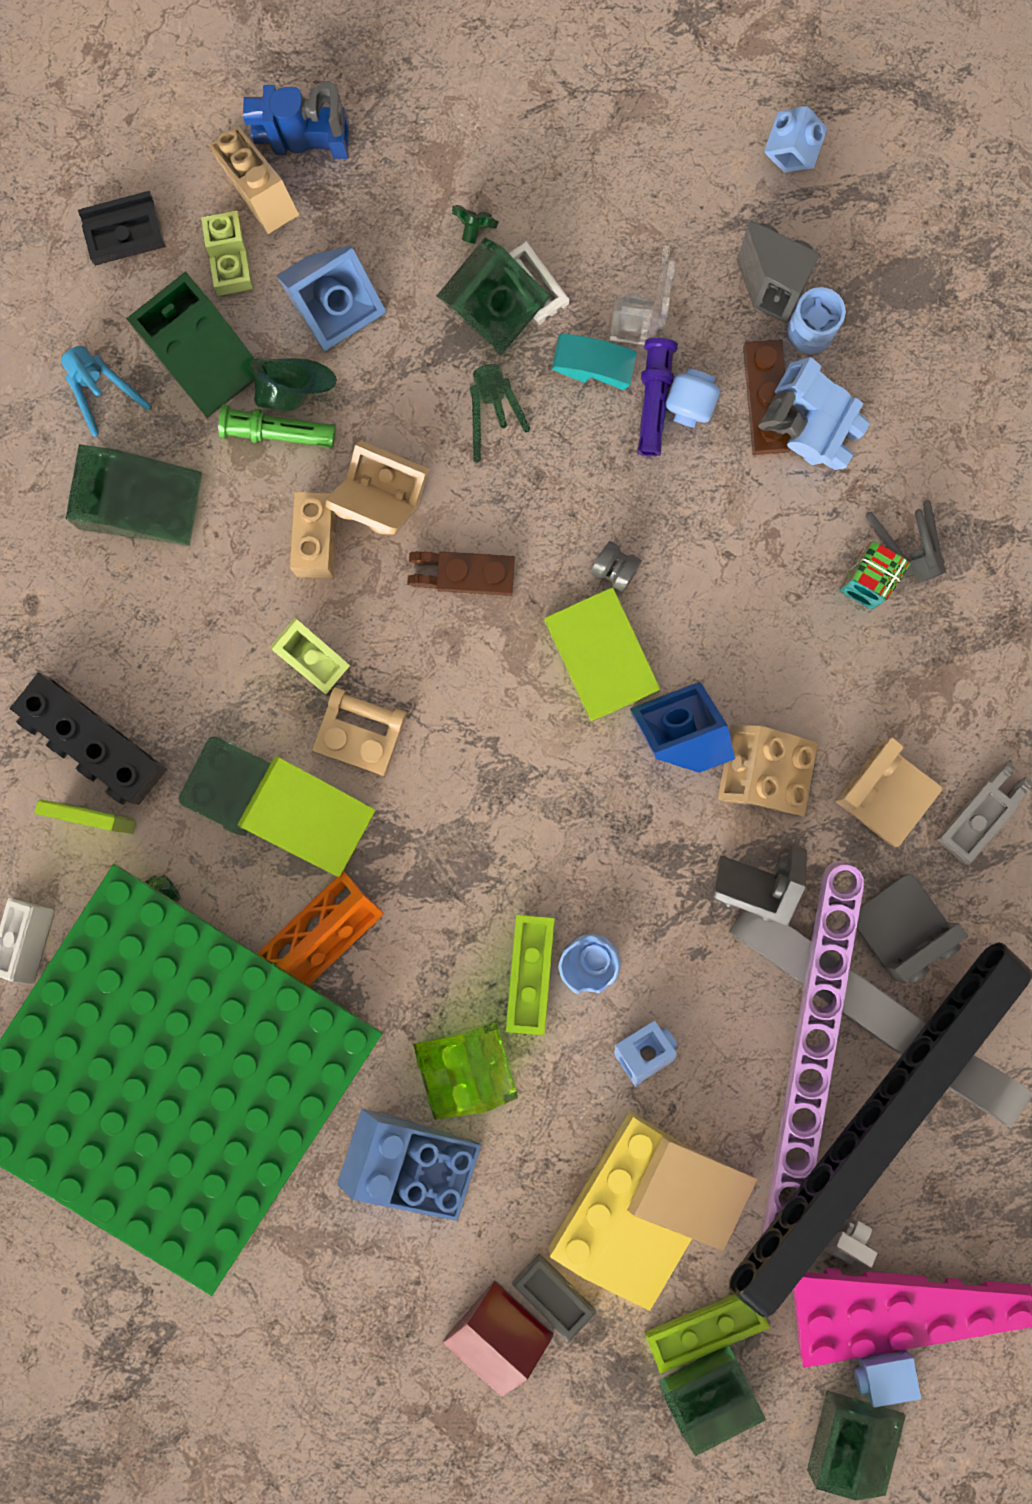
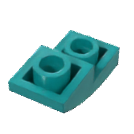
M560 334L551 370L583 383L592 377L625 390L631 385L637 352L595 338Z

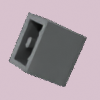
M751 220L736 259L753 307L787 323L808 282L820 253L814 251L804 241H793L779 234L769 224H758Z

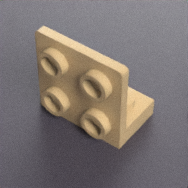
M731 725L730 738L735 759L724 763L717 800L757 805L795 816H805L818 747L817 742L764 726Z
M891 737L878 744L835 802L891 846L899 847L941 793L942 787L902 757L899 753L904 746Z

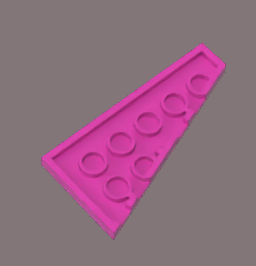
M825 1268L824 1273L806 1272L793 1289L799 1356L803 1368L1032 1327V1286L1030 1284L985 1281L980 1286L963 1285L961 1280L956 1278H946L944 1283L928 1282L925 1276L865 1271L860 1276L842 1275L840 1269Z

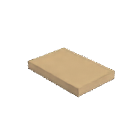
M662 1136L627 1210L638 1218L724 1251L758 1179L745 1171Z

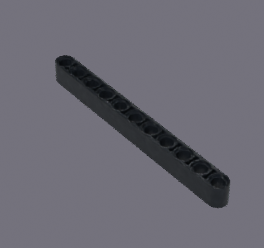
M1000 942L994 943L980 954L731 1275L729 1281L730 1292L761 1317H768L774 1314L1028 986L1032 979V970L1005 944Z

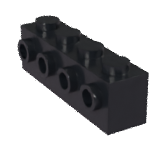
M38 672L9 708L19 716L16 721L18 725L33 735L40 732L49 739L46 746L51 751L64 759L69 755L79 764L75 769L93 782L97 778L108 786L105 792L122 805L127 801L140 805L167 771V768L51 677Z

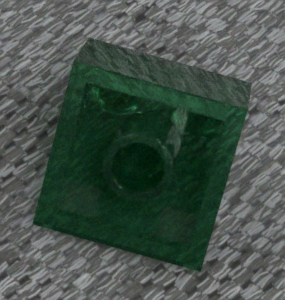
M486 237L436 295L458 318L501 355L551 297L502 246Z

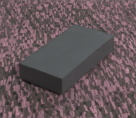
M540 1253L512 1281V1285L568 1342L596 1314V1309Z

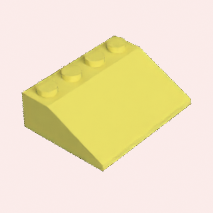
M629 1110L551 1241L549 1253L550 1258L582 1278L650 1311L692 1239L638 1218L627 1209L662 1136L686 1147L688 1146Z

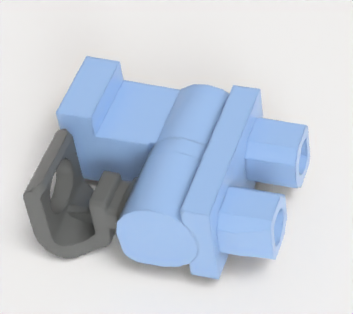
M812 357L792 362L775 390L777 394L773 397L758 427L763 431L772 430L780 434L788 433L790 440L787 446L803 456L804 460L811 465L824 463L834 470L844 469L853 457V452L842 444L845 437L847 436L852 441L858 440L865 434L870 425V422L859 412L864 403L856 397L852 398L847 390L834 384L821 373L820 369L822 366ZM793 406L802 414H804L805 417H802V415H800L798 412L792 414H788V412Z

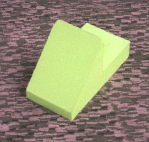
M293 618L269 647L324 694L329 692L350 667L345 660L296 618Z

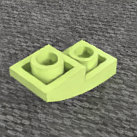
M238 211L201 217L205 248L209 255L213 286L217 296L253 290L250 266Z

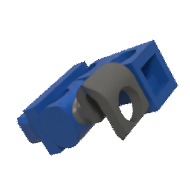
M324 81L314 87L310 92V99H305L297 87H283L276 90L275 85H263V97H244L243 119L246 125H251V138L254 144H271L275 155H286V149L293 153H303L308 149H330L333 159H348L349 121L345 108L342 106L338 89L332 82ZM327 102L330 104V107H322V105Z

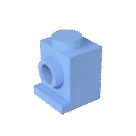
M653 1021L617 1043L614 1055L633 1085L637 1087L642 1084V1081L673 1063L677 1055L675 1049L678 1046L667 1028L661 1030L656 1021ZM645 1049H650L654 1052L655 1058L646 1061L641 1057L640 1053Z

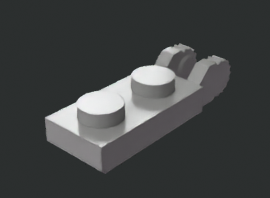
M1009 761L1002 764L988 782H984L936 839L964 865H969L1018 809L1019 806L1017 804L1032 787V781L1025 777L1014 785L1007 796L999 790V787L1011 776L1015 769V766Z

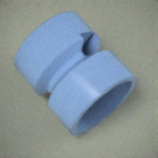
M824 287L812 288L802 295L787 327L788 340L794 348L802 353L816 354L829 347L844 322L846 314L845 304L840 295L832 289Z

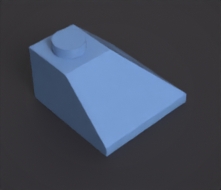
M351 246L309 255L276 275L295 309L324 352L387 313Z

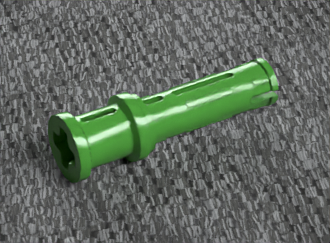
M223 404L219 416V437L221 439H227L228 436L249 438L252 443H259L263 439L333 449L336 425L266 416L265 412H262L261 409H254L253 412L233 410L230 408V405Z

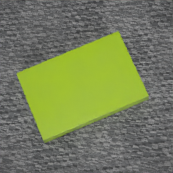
M613 587L544 618V622L590 722L661 690Z
M275 756L237 825L340 877L376 810Z

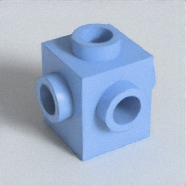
M799 106L795 109L777 112L764 153L784 173L812 169L815 167L827 127L808 106Z

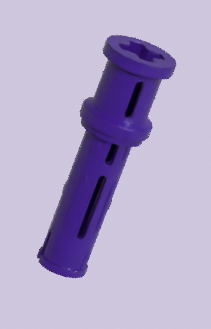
M650 338L645 340L644 349L647 351L646 369L641 373V380L645 385L640 439L637 453L643 456H660L662 451L668 387L672 385L675 376L671 373L673 354L678 349V343L667 338Z

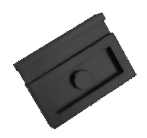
M150 191L78 209L90 260L95 266L166 247L158 214L154 206V199Z

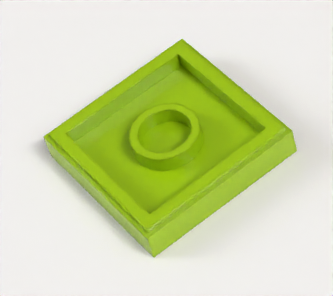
M43 799L37 800L34 814L129 834H133L136 823L133 818Z

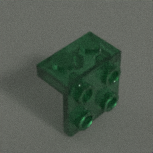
M210 737L179 795V803L223 825L224 829L232 833L246 836L248 831L237 824L271 763L218 737Z

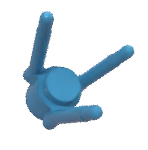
M75 346L62 356L61 364L68 373L65 379L72 387L93 436H97L99 432L80 385L88 386L94 395L100 396L101 390L96 384L100 376L99 371L104 373L145 410L151 409V405L139 393L112 371L99 355L92 356L85 346Z

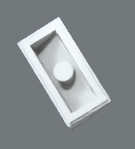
M8 898L0 924V978L11 982L28 984L35 981L53 919V909Z

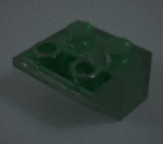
M730 1345L716 1350L659 1379L663 1397L682 1436L695 1457L766 1420Z
M827 1391L807 1467L815 1488L855 1501L886 1496L906 1415L903 1412L882 1406L874 1408L869 1402Z

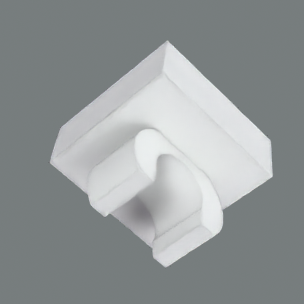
M856 1221L855 1225L851 1222L848 1223L845 1231L836 1233L824 1249V1251L855 1270L872 1268L877 1256V1252L865 1245L872 1229L860 1221Z

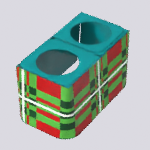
M870 542L859 552L839 590L872 610L888 600L911 564L905 558L881 544Z

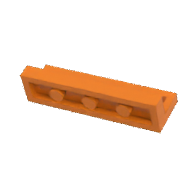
M343 871L340 877H336L275 935L258 954L310 986L373 926L384 913L361 891L352 878ZM347 887L351 894L340 904L334 905L336 896ZM320 916L318 925L312 931L306 932L307 924L314 917ZM292 943L290 952L284 958L278 959L279 951L286 944Z

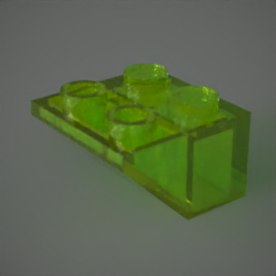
M497 1022L471 1026L413 1044L417 1065L421 1071L428 1104L432 1110L434 1120L485 1113L518 1098Z

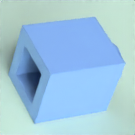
M907 1350L858 1358L859 1368L854 1369L857 1389L860 1395H866L874 1408L921 1399L914 1358Z

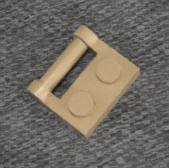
M334 687L312 751L385 777L407 712L398 708L392 711L346 695V690ZM341 709L389 725L386 736L338 720Z

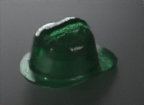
M256 358L251 361L249 366L251 372L256 376L254 402L258 407L294 411L301 406L308 394L327 392L334 388L337 382L334 372L327 366L308 359Z

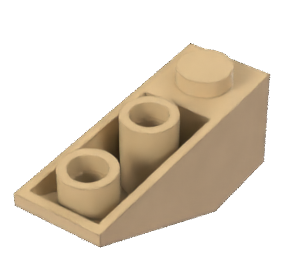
M239 126L232 131L222 133L216 141L208 145L238 193L267 234H270L299 215L282 179Z

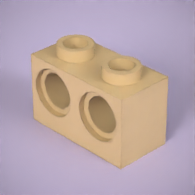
M294 492L290 569L296 577L334 579L338 516L334 511L325 506L327 497L331 493Z

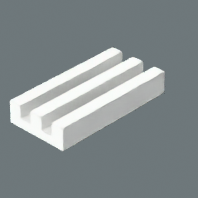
M527 241L496 262L497 269L539 325L545 321L547 316H553L559 308L569 305V298ZM520 256H525L556 298L554 301H550L519 259ZM510 263L513 264L544 308H539L509 267Z

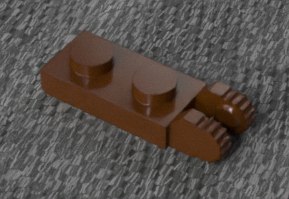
M421 551L409 553L410 563L438 566V577L423 574L408 575V586L434 588L438 592L512 596L515 556L439 551V554Z

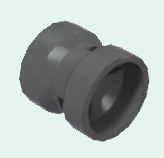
M609 541L590 573L599 579L607 578L612 582L614 588L623 593L637 572L642 560L633 554L627 556L621 552L620 546ZM618 561L617 565L612 571V567L614 566L615 562Z

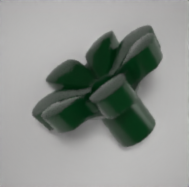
M461 205L452 206V214L457 216L462 224L465 225L462 235L463 241L476 244L479 229L482 230L487 227L496 229L499 221L492 218V215L487 212H479L476 215V212L466 210Z

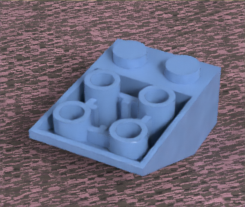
M361 1108L337 1185L355 1201L458 1221L481 1144L397 1116Z

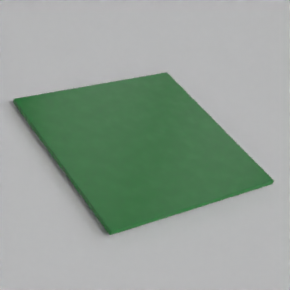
M114 863L0 1039V1167L212 1296L383 1032Z

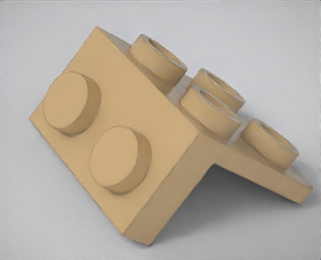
M360 440L355 445L346 479L327 497L325 506L343 519H354L370 526L376 533L395 535L417 510L430 469Z

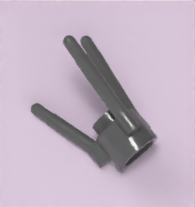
M925 500L923 503L925 519L921 509L915 511L917 526L924 548L910 554L913 561L910 562L911 565L905 573L906 578L915 575L917 583L946 573L945 561L940 551L934 514L929 500ZM868 512L866 514L867 519L889 550L908 561L872 512Z

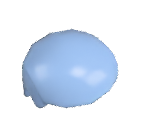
M583 934L576 937L566 945L562 952L558 965L561 980L573 992L578 994L583 991L602 992L617 980L621 967L618 948L602 935Z

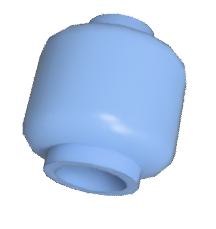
M690 368L687 369L686 374L681 373L675 376L666 400V408L675 414L674 422L694 428L696 422L705 423L711 420L721 393L720 388L714 384L716 380L714 376Z

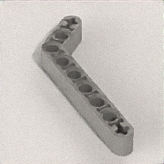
M743 910L729 930V933L804 986L812 941L789 925L787 926L779 922H767L758 917L757 914ZM826 951L819 959V965L824 968H832L839 962ZM851 969L849 970L842 1014L902 1056L927 1023ZM820 990L815 994L828 1004L832 1002L833 993L829 990ZM975 1055L948 1088L1009 1128H1012L1032 1098V1092L1028 1088Z

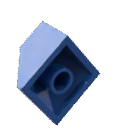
M701 682L630 708L636 724L657 760L700 773L735 759L728 725Z

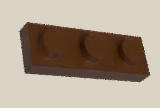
M783 340L745 342L743 353L752 455L790 453L791 449L787 446L790 440L788 433L780 434L772 430L763 431L758 427L773 397L777 394L775 390L785 374Z

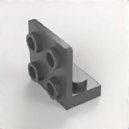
M792 844L787 857H779L773 874L728 857L720 856L717 862L712 897L729 908H741L757 914L758 917L767 922H779L788 926L806 887L807 850Z

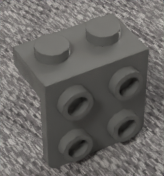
M911 874L903 875L860 906L857 930L893 980L901 982L908 980L910 983L921 979L930 971L928 968L929 964L939 957L941 960H946L956 954L962 948L959 943L968 937L959 923L946 921L921 884Z

